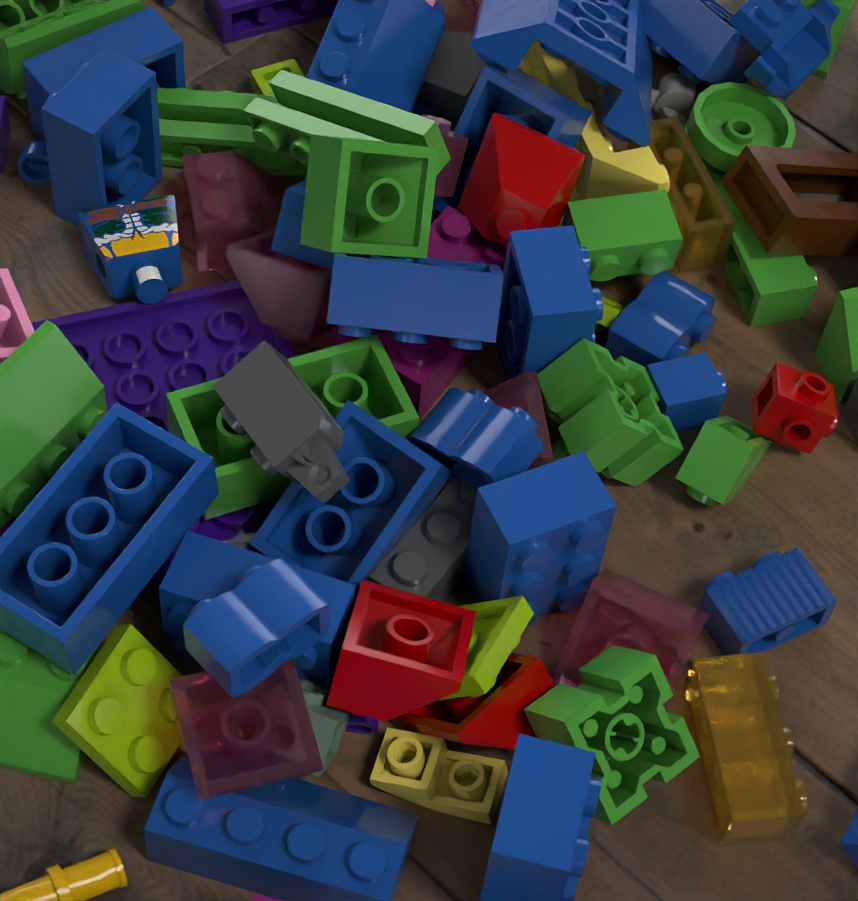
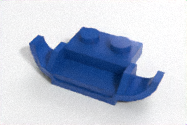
M749 0L728 21L762 54L747 68L743 75L749 80L754 78L771 95L780 96L785 101L830 55L831 27L841 10L831 0H819L809 10L801 3V0Z

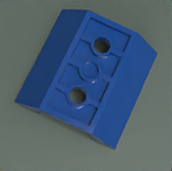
M481 0L470 48L476 50L477 56L483 62L494 67L503 66L515 72L536 39L540 42L543 50L559 60H566L567 58L584 67L585 73L591 79L605 85L602 123L606 125V129L617 139L623 142H631L632 140L645 148L650 140L653 62L638 0Z

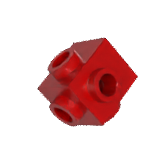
M779 362L775 363L752 398L753 432L771 439L780 446L792 447L811 454L822 437L827 438L832 434L838 422L839 410L835 406L834 385L815 373H804Z

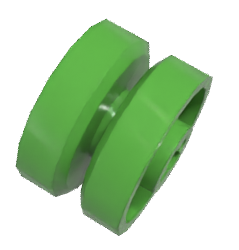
M734 82L711 85L697 97L674 152L675 169L684 184L704 198L708 183L718 181L721 184L720 181L746 145L792 148L796 137L794 119L784 104L764 90L749 84Z

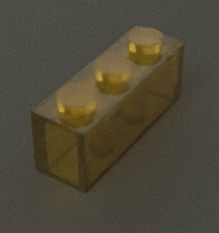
M674 116L651 121L650 140L646 146L650 147L658 164L664 165L667 169L670 179L668 197L683 238L675 260L678 271L681 272L724 262L736 225L732 213L678 117ZM631 140V142H628L626 150L643 146Z
M762 652L694 658L683 688L698 751L701 756L700 759L721 847L791 840L803 817L808 813V796L804 783L801 780H796L791 764L794 752L793 739L789 728L781 726L777 711L779 687L775 675L772 673L767 674Z

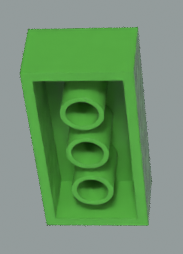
M377 334L287 359L334 419L349 400L411 441L409 436L418 427L419 416ZM221 378L166 393L169 433L214 459L219 494L203 513L205 520L280 498L292 482V480L280 472L274 477L270 476L250 453V450L256 444L249 434L239 435L223 418L219 410L226 404L212 387Z

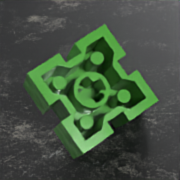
M582 338L535 376L544 395L542 405L545 411L554 421L561 424L558 429L562 437L548 448L549 455L554 461L584 451L596 472H601L609 479L614 478L637 487L685 451L670 418L659 410L657 402L661 399L644 366L623 356L618 357L614 361L608 349Z
M617 645L610 646L578 670L582 678L580 686L576 688L559 683L524 709L537 738L595 752L590 777L602 779V785L594 819L610 825L616 823L648 798L643 788V784L646 781L653 779L666 784L701 757L683 716L666 712L663 706L674 695L656 655Z

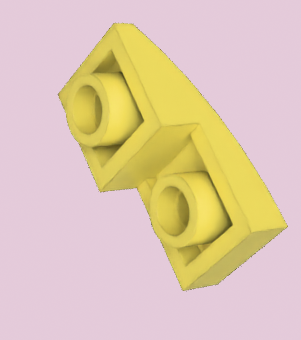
M387 727L369 780L372 786L409 802L456 817L492 825L508 770L505 760L448 750L445 739Z

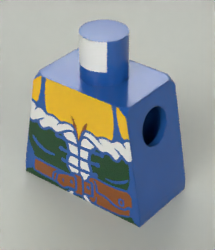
M174 195L77 212L84 256L110 297L118 299L137 295L141 302L154 304L161 301L167 295L169 288L178 287L183 283Z

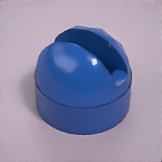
M42 140L31 141L22 149L17 162L19 174L30 183L44 185L51 182L46 142Z

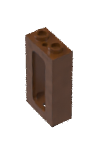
M757 145L745 146L720 182L767 254L858 256V206L856 203L858 201V153ZM794 193L844 195L848 202L803 200Z

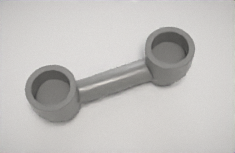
M569 60L567 68L574 70L578 89L582 97L586 100H593L597 96L604 98L605 85L591 79L585 73L584 67ZM670 73L663 76L659 82L658 90L652 89L651 108H654L657 114H660L661 107H667L678 113L686 111L694 101L695 83L684 77L681 73Z

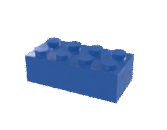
M116 402L0 538V629L75 675L183 540L186 531L191 530L218 496L219 490L213 457Z

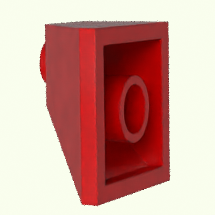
M497 112L493 113L458 204V209L483 237L506 248L510 231L558 227L587 155Z
M362 579L326 705L345 710L356 716H366L386 722L459 692L476 611Z
M510 653L497 675L494 686L486 694L475 698L461 697L438 700L393 718L391 721L398 728L462 744L515 750L519 734L537 738L524 709L554 688L555 684L539 657Z

